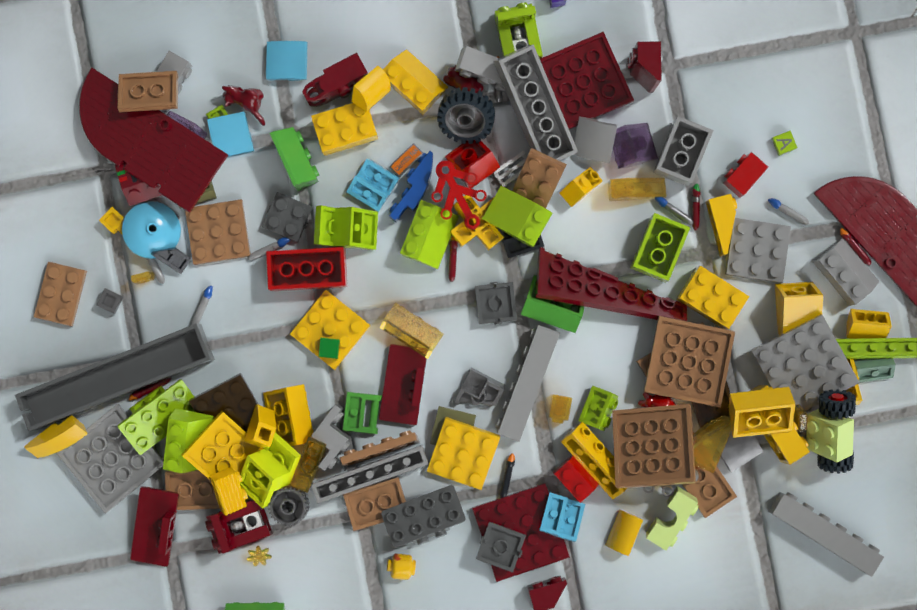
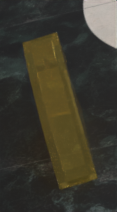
M723 415L707 423L693 434L696 467L714 474L732 431L730 417Z

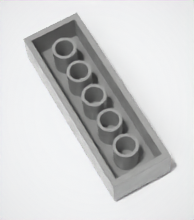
M534 44L522 47L493 61L530 149L533 148L558 161L577 153L578 150Z

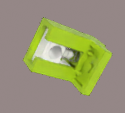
M523 2L517 4L516 7L509 8L508 6H503L495 11L494 18L502 56L516 51V46L518 45L527 46L534 44L539 59L543 57L535 20L536 9L532 4ZM522 28H524V33H525V37H526L525 39H524L523 36H522V35H523L522 32H521V29H522ZM513 29H515V30L513 31V32H514V35H513V36H515V39H514L515 41L512 40L511 31H510V30H513Z

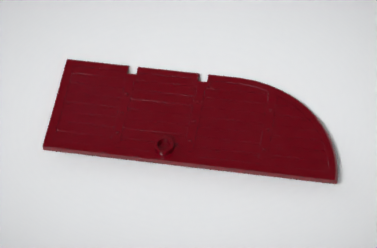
M91 67L82 86L79 113L83 130L92 146L101 155L119 167L125 161L127 164L124 170L152 189H155L160 184L161 187L158 190L160 194L190 213L228 157V154L160 110L119 112L118 84Z
M844 177L831 181L816 190L814 195L917 307V208L893 186L870 177Z

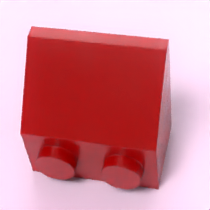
M467 140L465 144H461L444 156L447 161L454 165L456 170L477 175L478 179L475 184H469L466 180L461 179L468 188L478 185L479 182L500 168L492 151L481 140L478 143L474 140L473 144H469ZM474 175L468 176L469 182H473L475 180Z
M573 455L553 471V474L579 503L599 486Z

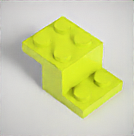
M275 432L271 447H265L247 456L241 472V489L244 488L246 494L262 509L267 507L274 491L290 485L301 455Z

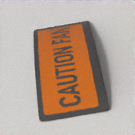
M413 143L389 168L398 177H401L423 155V152Z

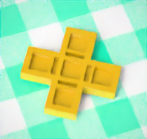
M465 195L464 199L472 214L479 217L480 224L476 229H468L463 221L452 229L450 234L461 247L477 236L489 251L504 238L495 226L482 219L493 198L480 208L472 197ZM458 202L453 204V207L464 220L465 215ZM474 218L469 219V224L475 225L476 220Z

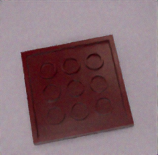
M604 31L540 59L569 129L578 126L579 116L595 119L634 102V98Z
M545 483L472 507L481 536H484L489 521L526 534L521 548L522 555L517 559L513 572L491 565L496 582L570 558L563 538L540 531L549 495Z

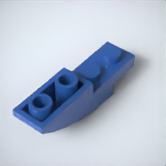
M433 152L423 153L418 160L420 164L417 168H412L407 174V184L411 188L407 187L401 195L402 200L399 204L395 203L389 210L391 213L389 216L393 221L397 222L407 208L414 212L424 197L432 174Z

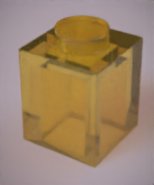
M552 394L548 417L552 418V422L563 424L564 420H569L572 398Z

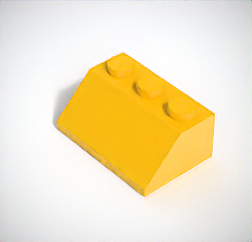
M407 49L394 57L383 69L390 80L391 87L422 115L449 88Z
M304 384L263 392L265 407L275 412V432L290 446L315 441L312 437L314 430L312 428Z
M783 387L730 393L729 413L733 438L792 431L795 401L790 388Z

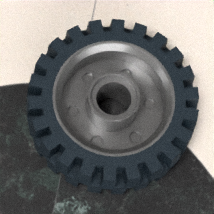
M463 87L462 91L460 88H456L455 92L451 90L441 100L437 114L438 126L442 128L443 134L447 133L449 139L454 137L455 142H458L460 139L461 144H465L466 140H468L469 144H473L474 140L478 143L481 138L484 140L493 128L495 108L492 101H488L489 97L487 95L482 97L483 92L481 91L475 93L474 88H471L470 91H468V87Z

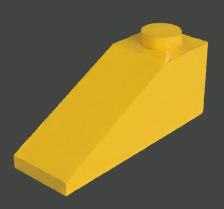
M731 194L708 199L705 202L720 257L728 254L736 215L737 203Z

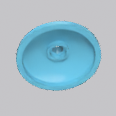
M148 201L134 206L126 214L122 224V235L127 247L133 253L143 258L156 259L151 255L153 251L176 247L181 235V226L177 215L171 208L159 202ZM149 226H155L156 231H149Z

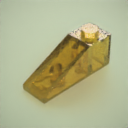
M665 178L610 179L608 182L609 201L666 197Z

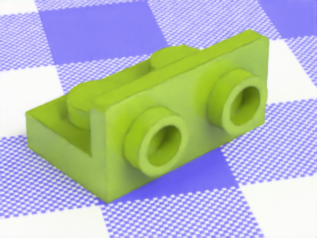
M592 385L578 421H583L584 424L605 431L611 423L612 411L618 405V395Z

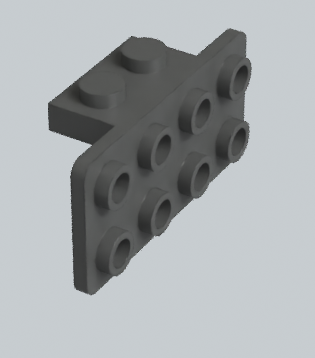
M452 485L382 511V518L390 541L395 548L410 542L421 545L429 541L428 538L436 536V538L447 535L446 531H449L450 527L463 523L466 520L456 490Z

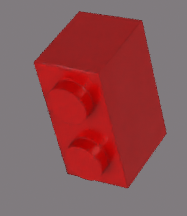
M752 152L747 156L743 154L737 161L739 165L735 170L731 168L724 176L726 180L723 184L739 198L747 193L769 167Z

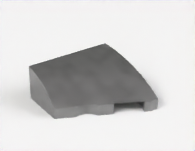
M471 368L454 403L496 406L505 389V384Z

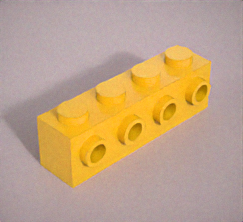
M582 421L563 438L561 443L613 500L625 492L627 488H616L614 456Z

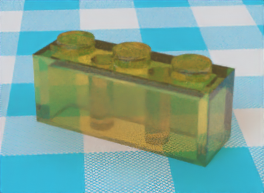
M397 303L388 312L380 326L382 330L427 359L444 335L439 329L426 323L421 317L414 315Z

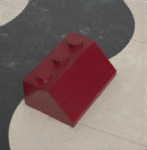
M661 41L637 42L635 47L632 48V53H629V57H627V69H630V75L649 93H653L662 81Z

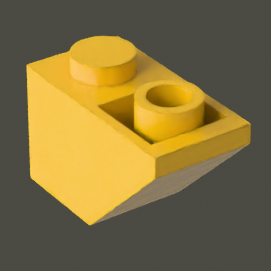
M589 167L573 179L559 194L573 207L603 180L596 171Z
M256 404L244 442L261 448L271 447L276 431L275 412Z

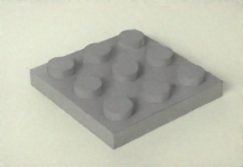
M735 218L728 249L725 275L783 283L791 226Z

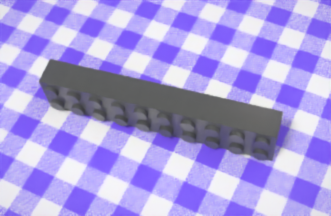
M196 323L18 393L15 397L20 411L31 410L32 413H26L22 416L28 431H35L215 359L202 325Z

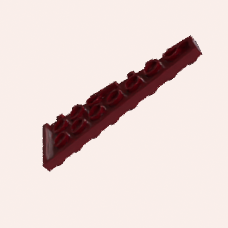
M543 247L539 249L536 285L537 298L655 320L662 316L687 321V305L668 297L661 298L656 296L653 291L648 289L647 291L636 288L633 283L626 284L619 281L618 277L596 268L584 267L576 260L573 262L562 258L561 254L557 253L554 255L545 251Z

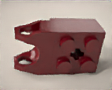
M355 53L324 69V74L305 85L302 92L309 106L319 107L339 97L345 98L349 96L351 91H353L354 85L365 77L368 72L358 53ZM315 92L318 93L317 96H315V97H313V98L310 97L311 94H313V93H315Z

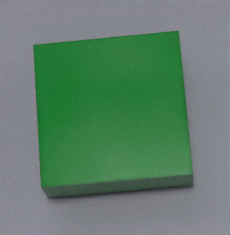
M320 338L319 357L338 359L340 339Z

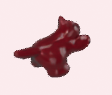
M456 65L449 67L448 75L443 77V81L447 85L455 89L460 88L461 91L463 87H468V91L474 88L475 93L478 91L482 92L484 89L483 84L477 82V78L460 76V72L455 71Z
M222 86V89L225 91L223 92L225 107L237 103L245 110L251 112L260 124L265 126L264 118L258 112L261 100L264 98V94L260 89L248 88L243 90L238 86Z

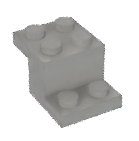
M339 404L334 405L312 434L315 440L330 450L318 466L324 471L328 468L332 469L339 461L337 457L339 453L343 454L351 445L349 442L351 437L333 424L338 423L344 416V413H342L344 408Z

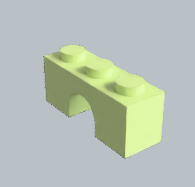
M677 486L673 495L667 500V507L676 513L674 519L665 522L656 517L646 531V539L664 550H667L669 546L673 547L678 537L676 536L679 531H683L686 528L689 516H693L698 510L697 498Z

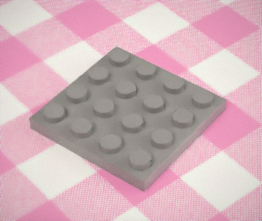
M822 314L752 349L773 389L790 388L795 401L794 416L819 404V395L823 391L829 392L832 389L833 391H836V389L843 391L860 383Z
M119 404L115 405L87 428L86 436L57 453L104 513L109 512L160 470L164 462L162 456L153 446L142 455H139L118 428V424L129 416Z

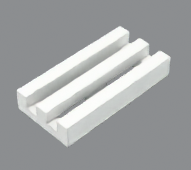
M525 151L507 161L493 173L501 186L505 187L518 178L520 172L505 182L502 180L524 165L527 159ZM520 158H524L523 161H521L520 163H518L517 165H515L514 167H512L511 169H509L508 171L499 176V172H501L502 170H504Z

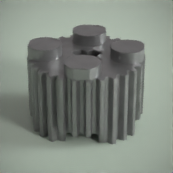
M287 486L277 490L272 495V499H270L271 503H269L270 508L268 510H270L269 514L272 515L271 518H274V521L277 520V523H281V525L295 526L309 512L310 506L308 505L310 502H308L309 498H306L307 494L304 495V491L297 486ZM287 501L293 504L292 511L289 508H285Z

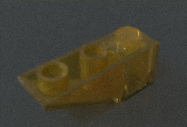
M308 437L290 486L306 493L309 492L320 467L318 466L322 462L327 444Z

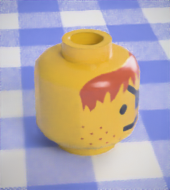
M395 553L392 556V560L388 559L387 571H390L393 579L408 580L411 575L414 576L416 560H413L411 555Z

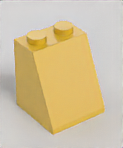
M813 282L775 284L777 330L779 335L822 314L823 294Z

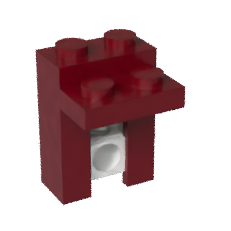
M254 500L246 502V507L231 514L224 515L222 511L207 516L205 525L208 532L212 533L213 539L211 542L214 550H217L218 554H224L234 548L272 535L273 532L265 509H262ZM249 516L256 517L257 524L255 526L249 524ZM242 517L241 521L239 520L238 522L231 525V520ZM242 528H246V531L234 534L233 530H236L237 532V530L239 529L241 530Z

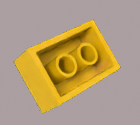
M354 103L311 116L324 156L378 140L370 110L366 112Z
M698 266L676 300L687 305V307L722 329L727 330L730 329L750 296L704 267Z

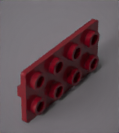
M390 345L379 420L417 425L428 354L427 349Z
M145 486L140 488L131 560L164 567L169 565L179 493Z

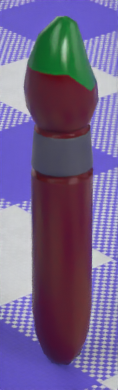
M695 184L692 189V227L695 231L699 228L701 192L698 184Z

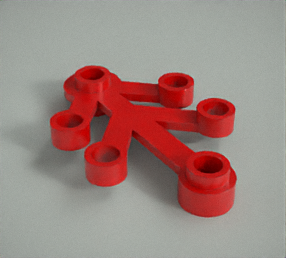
M444 160L439 162L436 166V174L439 179L436 189L431 195L434 202L442 201V191L446 181L450 187L445 206L440 212L441 217L445 220L451 218V209L456 198L465 215V226L468 229H476L480 224V219L477 215L472 214L462 194L474 197L477 201H484L487 196L486 192L458 185L454 177L464 179L469 184H475L478 179L477 175L456 170L450 161ZM444 166H447L449 168V172L447 174L442 173V168ZM469 175L475 176V180L473 182L468 181ZM478 192H483V199L477 198ZM435 193H440L441 198L439 200L434 199ZM444 210H448L450 212V215L448 217L443 216ZM474 218L476 220L475 225H470L469 219Z

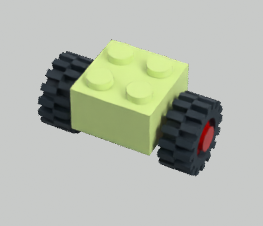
M832 389L829 392L823 391L819 395V409L807 414L806 441L809 444L807 448L809 451L818 454L817 466L825 472L830 471V473L837 472V474H840L841 471L846 473L853 469L854 419L849 418V416L852 417L855 414L856 397L851 392L846 393V390L840 391V389H836V391H833Z

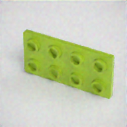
M182 379L166 390L160 386L129 408L133 414L118 424V428L137 453L142 455L167 436L168 419L175 408L195 412L189 403V399L195 396Z

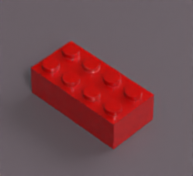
M344 247L266 251L268 290L270 291L348 287L346 249Z

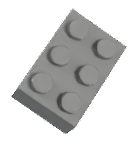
M677 116L669 131L653 173L689 187L693 183L714 130Z

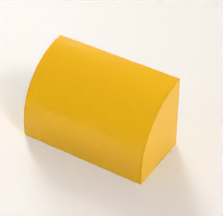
M376 66L353 87L351 102L366 112L390 92V80L381 67Z
M850 309L846 326L847 338H887L892 327L889 312Z
M619 509L605 545L629 556L643 519Z

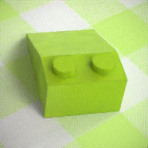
M500 186L482 219L532 248L553 213L539 204Z

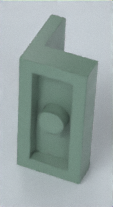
M893 358L854 359L859 382L894 377L896 364Z

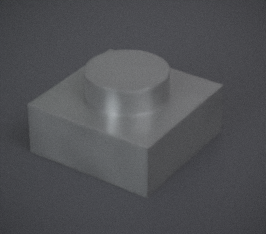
M104 288L97 306L116 314L124 296Z

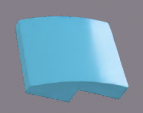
M267 42L266 79L269 81L307 80L308 42Z
M245 112L207 119L212 144L227 153L228 157L254 151Z
M367 158L346 192L379 212L400 178Z
M549 492L540 531L576 542L585 504Z

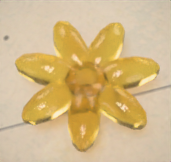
M257 546L256 551L248 550L251 556L247 558V561H254V566H257L259 562L266 565L265 559L272 558L271 555L267 554L269 548L261 550L260 546Z

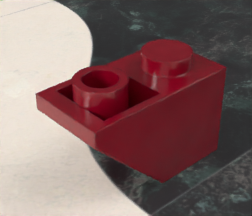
M555 576L550 578L549 582L542 583V581L531 584L528 591L534 610H549L555 607L567 585L565 577Z

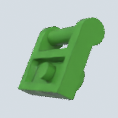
M347 392L343 430L378 434L376 426L379 401H381L382 395ZM366 400H372L369 427L363 426Z

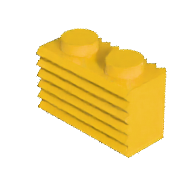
M230 467L209 476L219 508L224 515L231 514L247 506L245 500L248 497L245 489H241L240 482H242V478L238 471L235 472Z

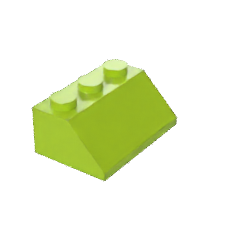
M421 200L400 254L406 258L438 269L452 236L450 231L455 228L459 216L452 213L451 218L445 220L440 215L443 208ZM443 211L444 217H448L450 215L449 211Z
M178 408L174 409L168 419L163 470L177 473L198 470L181 454L212 422L213 416Z

